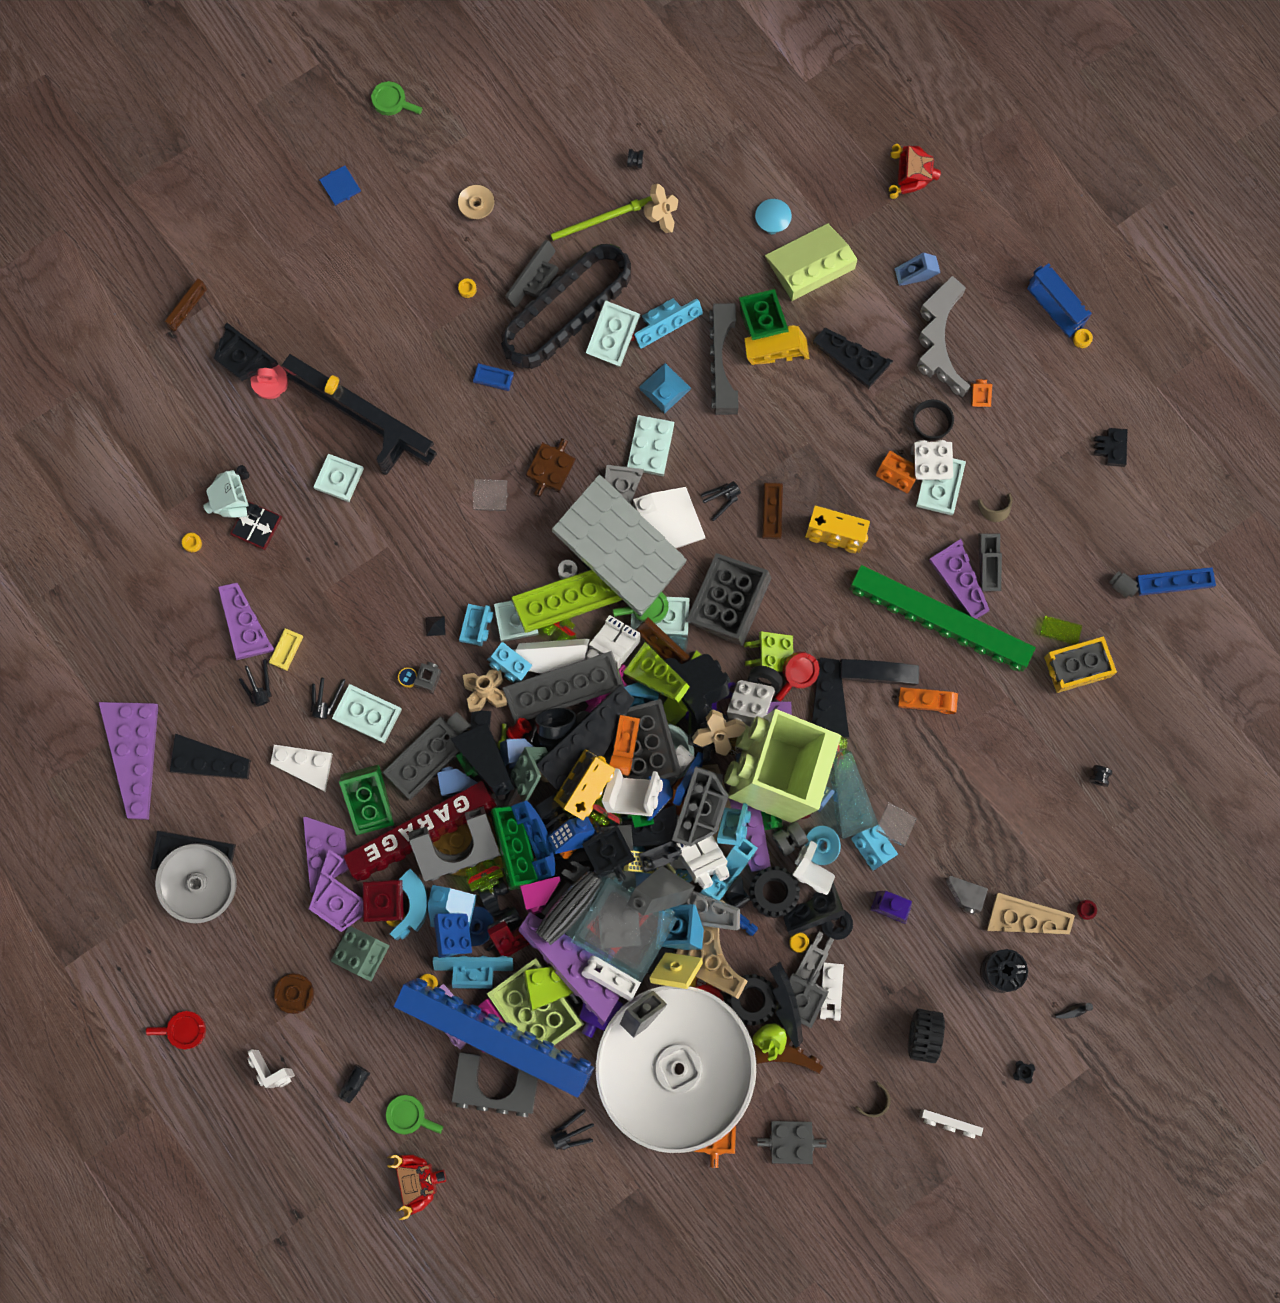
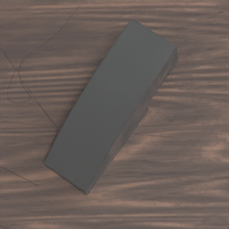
M979 533V568L982 591H1001L1002 553H1000V533Z

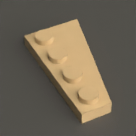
M997 892L986 930L1070 934L1075 915Z

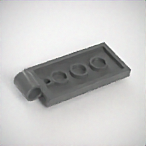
M458 712L453 714L447 722L442 716L439 717L383 772L384 775L411 801L437 775V772L445 768L459 754L451 738L467 732L471 725ZM445 736H450L448 740H445Z

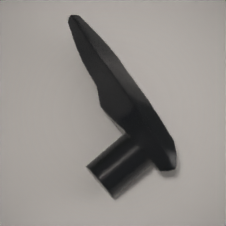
M1091 1003L1075 1004L1065 1011L1055 1014V1017L1061 1019L1078 1017L1087 1011H1091L1093 1005Z

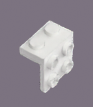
M920 440L914 442L911 447V455H914L915 478L917 480L952 479V442H946L945 440L935 442Z
M743 680L738 681L727 710L729 721L737 719L750 727L757 716L763 718L767 715L775 692L774 687Z
M810 841L808 846L804 845L798 854L799 856L795 861L797 866L793 876L800 882L812 886L815 891L827 895L835 876L811 861L818 844Z
M253 1049L248 1051L249 1056L247 1060L252 1068H256L258 1072L256 1077L261 1086L264 1085L265 1088L283 1087L292 1082L290 1078L295 1076L292 1069L283 1068L271 1075L260 1051Z

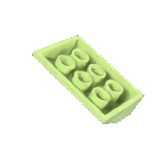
M829 223L765 255L791 301L854 270L857 263V258L849 245Z
M535 958L487 993V995L506 1023H512L518 1027V1030L531 1032L536 1035V1039L542 1042L543 1040L549 1041L555 1046L583 1026L584 1023L566 997L530 1012L523 972L530 969L545 968L540 959Z

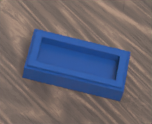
M478 363L473 382L509 391L514 372Z

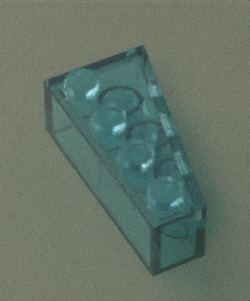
M845 749L836 753L830 777L832 788L835 791L833 800L837 835L843 840L879 824L852 752Z

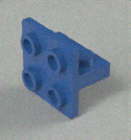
M436 914L434 924L438 958L472 953L468 915Z

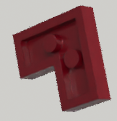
M505 921L487 931L500 955L508 957L530 945V943L518 931L519 929L511 932Z

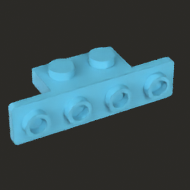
M673 298L642 315L643 321L648 326L635 333L638 346L644 348L702 315L703 311L700 301L695 299L681 307Z
M507 956L433 957L435 971H453L452 988L492 989L493 972L513 971L514 967L513 958Z

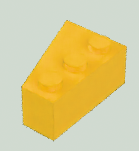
M794 325L788 326L789 332L756 340H752L751 337L744 338L747 359L752 365L775 363V359L786 358V361H792V357L801 356L804 357V360L810 359L807 338L799 326Z

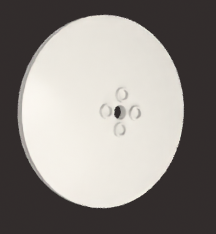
M671 986L653 988L637 995L631 1002L628 1001L614 1015L606 1027L597 1052V1087L609 1117L626 1136L636 1143L659 1152L685 1153L696 1151L712 1145L723 1138L736 1126L744 1115L752 1098L756 1080V1057L753 1043L748 1030L736 1012L715 995L691 986L688 989ZM651 991H654L667 1003V1006L648 1028L633 1038L620 1025L626 1009ZM678 1063H682L684 1066V1072L680 1075L676 1074L674 1070Z

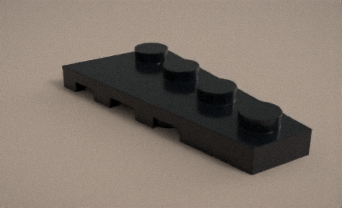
M820 657L812 724L841 735V738L849 739L843 684L840 678V660Z

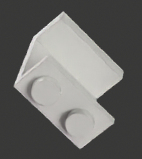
M615 768L614 776L607 783L602 798L606 812L652 816L654 809L658 805V794L662 791L663 781L660 780L656 771H653L651 780L624 778L620 769Z

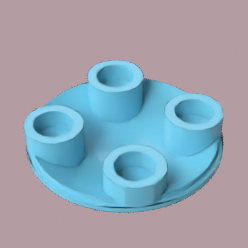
M778 199L763 201L757 207L755 214L757 224L771 235L786 229L792 218L789 206Z

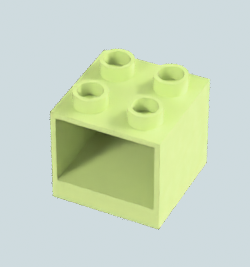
M774 709L763 718L757 716L750 727L745 725L746 729L736 740V747L742 749L739 762L732 761L724 778V783L731 785L728 798L742 804L746 803L752 808L790 823L819 810L841 735L777 709Z

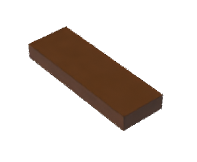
M197 278L165 320L168 327L174 332L207 291L202 280Z
M764 483L762 539H781L782 483Z
M649 617L635 629L664 659L674 658L683 664L690 657Z

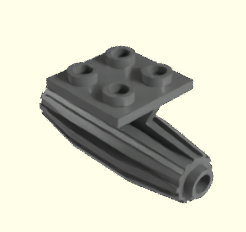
M588 870L572 885L567 882L542 911L545 917L536 933L549 945H552L565 933L570 938H573L597 910L598 907L592 902L604 884L601 881L603 878L599 879L595 870L593 872Z

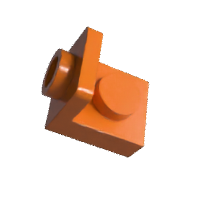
M976 379V382H971V406L991 407L992 384L987 383L986 379Z

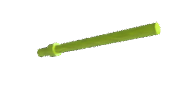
M648 196L641 200L635 199L630 201L628 205L550 234L551 238L554 241L627 212L638 211L649 201H652V198Z

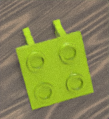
M759 632V640L745 642L744 647H761V658L745 661V666H767L783 673V665L786 659L793 654V636Z

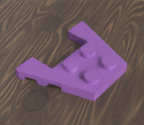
M329 849L309 909L342 932L363 917V899L332 877L344 859Z

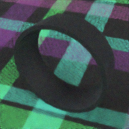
M936 399L920 403L913 414V426L916 433L921 438L929 441L943 438L950 432L954 424V415L951 408L946 403ZM930 407L941 410L948 419L947 431L940 436H928L922 433L915 422L917 414L921 410Z

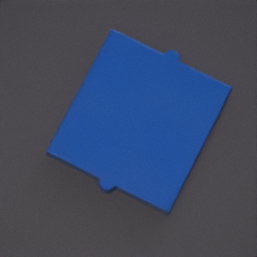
M346 166L331 171L330 174L319 179L335 206L345 200H350V197L361 192Z

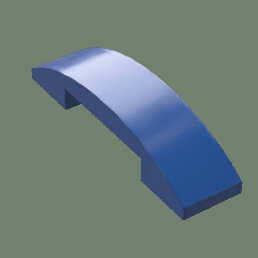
M527 800L511 806L517 824H524L537 860L533 861L532 864L538 880L554 876V853L548 841V832L540 816Z

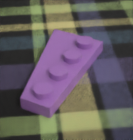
M960 539L930 558L929 562L967 615L978 619L989 612V607L977 583V577L971 568L969 557L965 553L963 542Z
M729 799L731 808L742 810V803ZM748 806V811H751L750 823H746L747 836L745 839L758 848L748 862V866L751 872H757L771 865L761 811Z

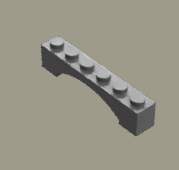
M735 303L713 304V310H709V322H713V328H710V339H713V345H710V356H714V362H711V374H714V380H711V391H715V397H712V409L715 408V415H738V390H734L731 387L722 361V349L725 338L730 329L735 328Z

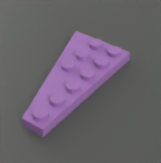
M99 702L127 818L149 820L158 704Z

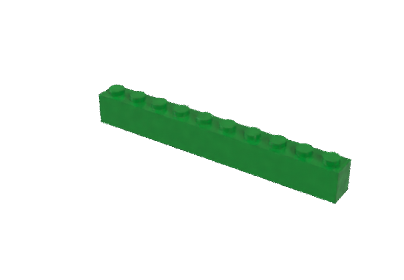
M863 565L860 566L850 587L854 595L869 598L871 603L875 605L881 604L892 613L904 615L909 621H917L928 630L934 629L945 638L951 637L962 646L967 647L968 645L981 655L987 654L995 662H1004L1010 665L1009 667L1012 670L1024 671L1036 647Z

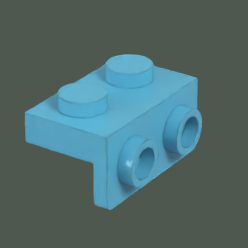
M468 604L460 634V642L482 646L483 641H487L489 630H486L487 625L492 622L493 618L490 606L482 607Z
M503 642L487 659L493 669L496 671L501 670L505 674L504 677L512 683L514 681L516 683L520 682L532 667L528 661Z
M743 803L742 810L724 809L717 843L741 846L742 839L747 836L746 823H750L751 811H748L746 803Z
M877 822L851 838L873 871L898 855Z

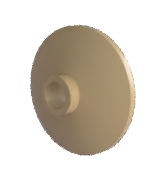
M472 185L460 193L458 206L466 217L481 219L488 216L493 210L494 197L488 188L481 185Z

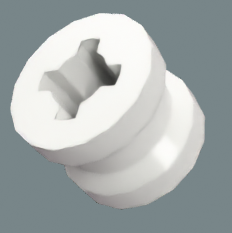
M564 560L559 564L558 572L560 578L563 580L577 575V566L573 561Z

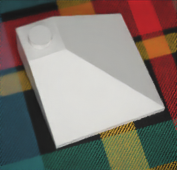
M686 487L650 493L633 499V507L676 549L705 539Z

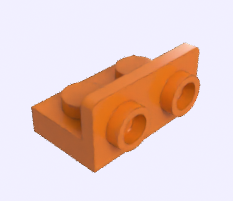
M889 451L881 463L876 477L905 493H909L916 481L915 464Z

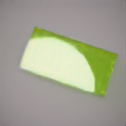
M1044 616L1040 635L1078 644L1082 625Z

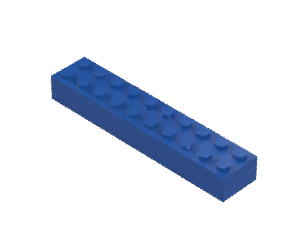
M417 978L403 985L395 1002V1008L577 1098L585 1090L595 1068L591 1066V1062L583 1058L577 1059L572 1056L571 1052L565 1049L560 1051L554 1048L553 1043L546 1040L542 1042L536 1039V1035L531 1032H522L512 1023L507 1022L505 1024L499 1021L500 1018L494 1014L489 1013L487 1015L481 1012L482 1009L478 1006H469L463 1003L464 1000L457 996L450 997L446 995L445 991L441 988L428 986L425 980Z

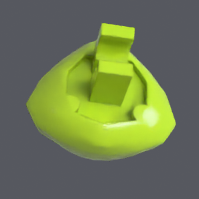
M774 1023L762 1026L752 1037L753 1043L762 1049L763 1053L768 1052L769 1056L767 1059L769 1061L775 1060L778 1054L781 1055L786 1046L787 1036L785 1029Z

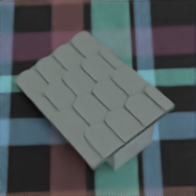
M601 475L597 476L552 528V532L640 617H642L687 561Z

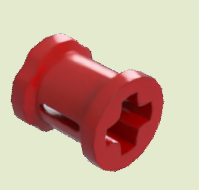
M519 718L513 727L511 726L506 730L509 739H522V736L525 733H529L532 727L527 719Z

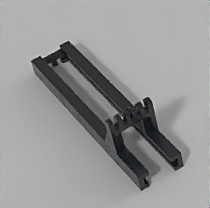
M289 354L281 365L288 372L287 378L384 438L383 449L376 459L383 475H387L404 451L428 466L436 457L437 452L430 448L434 445L433 441L342 385L338 384L333 395L325 393L324 390L329 377L295 356Z

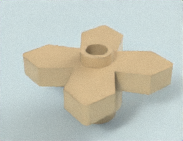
M654 184L651 186L650 191L652 201L644 205V215L651 222L659 221L660 228L665 233L673 232L674 220L671 212L677 210L678 199L673 195L666 196L664 188L660 184Z
M489 670L487 675L480 677L475 673L463 675L465 689L473 692L467 698L469 712L481 711L486 701L496 708L507 706L504 691L497 689L503 682L501 670Z
M711 710L706 717L707 728L697 729L692 737L693 743L702 747L714 743L716 753L726 756L732 748L729 738L741 736L746 729L745 723L737 719L726 722L722 713Z

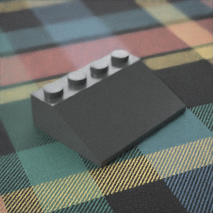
M716 553L686 621L726 641L743 646L772 579L769 571Z
M658 699L630 707L626 716L640 718L630 775H623V777L647 779L649 776L652 777L653 771L658 772L659 777L662 779H670L681 775L662 700ZM616 734L612 739L613 749L615 746Z

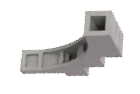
M952 276L922 305L920 310L922 317L931 323L921 331L918 338L921 345L929 348V350L919 359L917 367L923 375H927L930 378L936 373L940 381L946 382L956 395H960L963 398L967 394L970 385L954 370L945 344V326L948 314L954 304L963 296L966 289L965 286Z

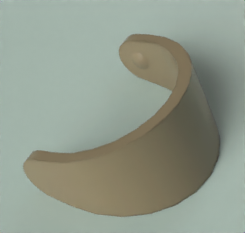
M1007 494L1009 506L1000 511L988 509L984 506L982 500L978 499L981 514L992 522L1005 520L1011 512V494Z
M878 1081L876 1084L884 1091L886 1096L884 1108L879 1113L870 1115L863 1112L858 1106L855 1107L861 1114L867 1117H879L886 1113L890 1106V1095L887 1089Z

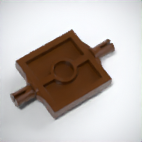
M561 438L557 447H552L542 442L526 474V477L538 484L534 495L537 496L538 494V497H541L545 488H550L560 493L576 461V458L566 454L564 451L568 443L566 439L564 441Z

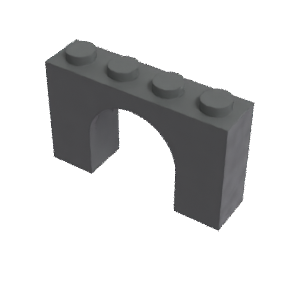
M484 806L465 813L472 839L469 846L459 854L447 855L437 850L427 826L408 832L409 841L424 881L437 880L442 875L454 874L459 869L474 867L479 862L491 861L500 855Z
M459 1053L452 1102L456 1103V1107L468 1108V1105H475L476 1110L481 1111L495 1108L496 1113L501 1114L515 1111L516 1116L528 1117V1114H533L539 1078L518 1069L516 1086L512 1093L500 1100L491 1099L483 1094L478 1085L481 1056Z

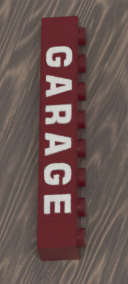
M480 781L343 857L351 875L357 881L366 880L374 872L386 869L389 864L401 861L406 855L413 852L408 832L427 826L432 841L436 842L444 834L452 833L459 826L468 824L465 816L466 812L484 806L485 812L488 814L497 805L487 785Z

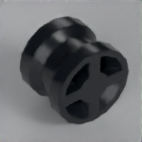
M629 149L627 167L637 166V168L642 169L644 150L637 152Z
M1094 765L1092 769L1094 773L1090 776L1089 781L1099 786L1108 787V778L1112 775L1113 771L1104 766Z

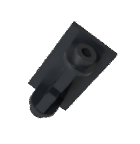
M669 841L640 853L644 873L678 860L682 850L680 847L674 846L673 841Z

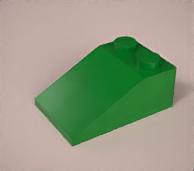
M775 289L739 297L740 313L752 340L789 332Z
M379 764L341 774L339 783L356 836L394 825Z

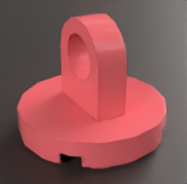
M279 365L271 369L260 368L257 370V375L250 379L251 387L255 393L264 399L279 397L280 394L286 391L288 386L287 374Z

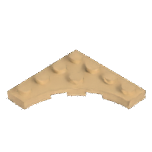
M703 926L702 950L678 949L676 954L702 958L703 964L695 977L739 999L748 981L739 976L726 961L720 945L719 928Z

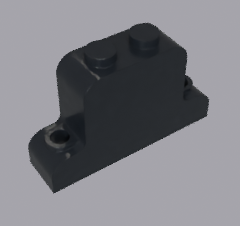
M702 654L684 664H681L674 658L665 659L664 661L690 686L681 699L698 725L707 721L708 711L711 710L709 705L725 698L729 694L728 683L731 681L728 674L721 671L722 668L718 660H713L709 654Z

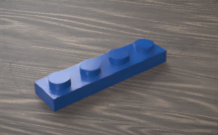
M1213 567L1138 575L1136 577L1139 596L1214 588L1216 586Z

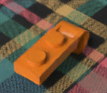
M900 687L898 706L899 708L956 714L958 694L948 691Z
M620 715L610 765L613 768L620 769L622 775L629 776L640 718Z

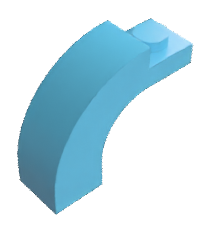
M743 838L741 846L735 845L726 858L728 861L729 877L719 881L716 874H714L711 878L713 885L704 890L702 889L700 893L720 901L758 848Z
M411 869L399 879L403 880V890L409 898L410 908L407 916L390 933L396 940L400 938L403 940L411 932L409 930L411 927L418 932L428 914L429 897L427 889L422 880Z

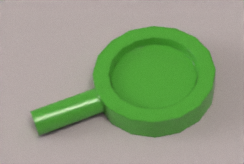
M382 82L372 92L373 107L382 115H395L403 108L417 114L422 112V107L406 102L404 90L395 82Z
M661 592L642 617L630 606L613 609V615L616 617L634 613L640 622L649 617L657 624L666 617L669 603L667 597Z
M398 1096L387 1107V1123L396 1133L410 1134L418 1130L420 1126H423L441 1134L444 1127L424 1118V1107L420 1100L414 1096Z

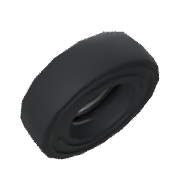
M767 666L754 667L751 669L747 679L748 682L774 687V695L780 691L783 682L781 675L773 668ZM759 678H765L769 680L771 684L764 683L761 680H759Z

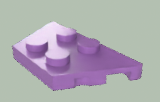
M303 817L310 892L314 893L328 850H332L343 859V856L347 854L346 835L343 829ZM345 859L332 875L334 879L349 870Z

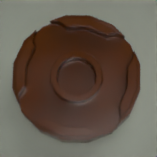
M301 974L284 976L277 982L274 988L276 1004L282 1011L289 1014H298L305 1011L311 1006L314 999V988L311 981Z

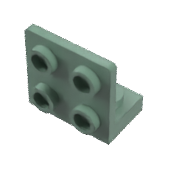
M525 747L511 771V778L516 785L522 802L529 800L541 778L536 763L548 752L546 747Z
M349 926L331 962L366 980L372 981L390 945Z

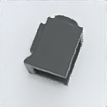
M427 662V665L422 663L413 683L415 688L419 689L422 687L434 694L442 673L438 669V665ZM425 670L433 673L430 680L423 678Z

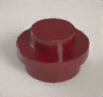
M1090 900L1081 901L1077 906V913L1084 920L1093 919L1097 914V906Z

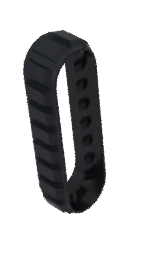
M600 244L592 247L588 253L585 252L580 256L576 264L569 266L561 277L558 276L551 283L548 289L545 288L538 294V298L535 301L532 300L524 307V311L518 312L511 319L509 325H505L501 334V347L505 358L510 359L513 366L521 369H533L540 366L544 360H549L556 353L555 350L562 348L571 336H575L582 330V326L585 323L588 324L595 318V314L598 311H602L605 300L608 302L611 299L615 300L622 293L623 287H627L631 279V262L627 253H623L620 247L613 244ZM604 259L614 260L619 268L624 269L623 272H619L617 279L607 286L600 295L596 296L589 305L584 307L578 315L571 319L567 325L536 352L524 355L515 352L513 344L509 345L510 341L514 340L515 334L523 329L526 324L597 261Z

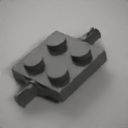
M812 969L808 979L792 973L790 983L797 1000L801 1024L812 1028L829 993L828 990L815 983L820 974L817 970L814 976L816 969ZM779 1002L775 1009L776 1011L779 1009V1007H781Z
M771 1121L770 1137L757 1138V1142H765L757 1143V1147L764 1146L770 1148L771 1164H813L814 1147L827 1148V1144H819L827 1143L826 1139H814L812 1122Z

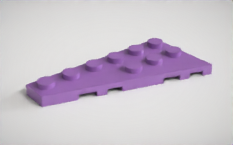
M529 912L518 931L533 948L539 950L547 964L550 963L554 967L555 973L576 996L583 1000L586 1004L585 1007L598 1017V1022L603 1026L620 995L592 979L585 978L581 973L584 967L588 966L587 962L590 956H596L615 968H619L566 934L562 935L552 945H549L536 933L542 919ZM595 968V970L600 973L601 970Z

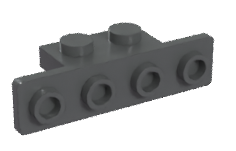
M548 240L543 242L506 294V298L513 307L518 306L525 294L538 298V294L548 287L559 271L556 265L548 263L556 252Z

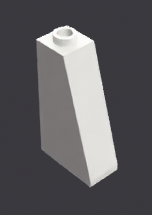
M590 639L519 643L516 650H513L532 665L529 671L544 674L585 660Z

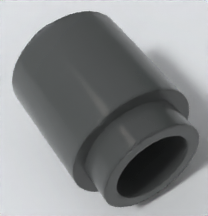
M1120 571L1109 582L1112 588L1125 598L1128 596L1132 598L1139 589L1136 587L1138 583L1125 573L1122 574Z

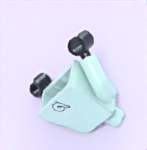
M240 465L237 467V471H226L216 476L214 482L206 491L209 501L203 506L207 513L211 514L214 512L223 517L230 518L247 517L248 514H251L253 518L261 517L259 512L253 513L254 510H260L258 505L253 504L249 509H246L249 505L240 480L248 479L250 476L245 466Z

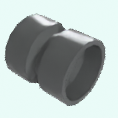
M796 821L787 825L785 831L781 829L772 834L776 846L784 857L794 852L795 847L800 848L808 843L803 829ZM787 837L790 838V840H791L790 843L787 841V839H786Z

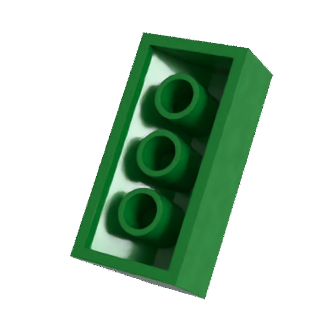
M511 807L492 809L490 813L509 890L521 889L520 886L538 882L539 880L532 864L534 858L524 824H517Z

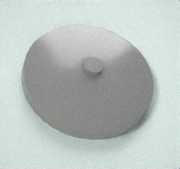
M192 843L175 849L165 857L158 868L155 887L161 905L171 916L187 923H203L218 917L229 907L236 892L237 879L231 861L223 852L207 844Z

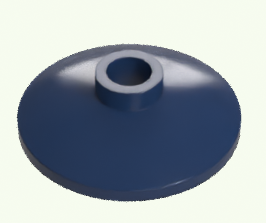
M474 907L469 927L471 946L474 947L485 944L491 938L488 934L487 926L494 923V919L491 913L482 907ZM480 924V929L476 931V925Z

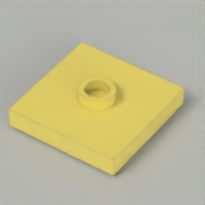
M665 952L649 977L650 983L688 989L703 964L702 958Z

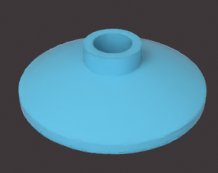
M817 826L810 830L806 836L808 843L805 846H808L810 841L818 844L811 861L818 865H828L834 862L839 855L841 846L837 833L828 826Z

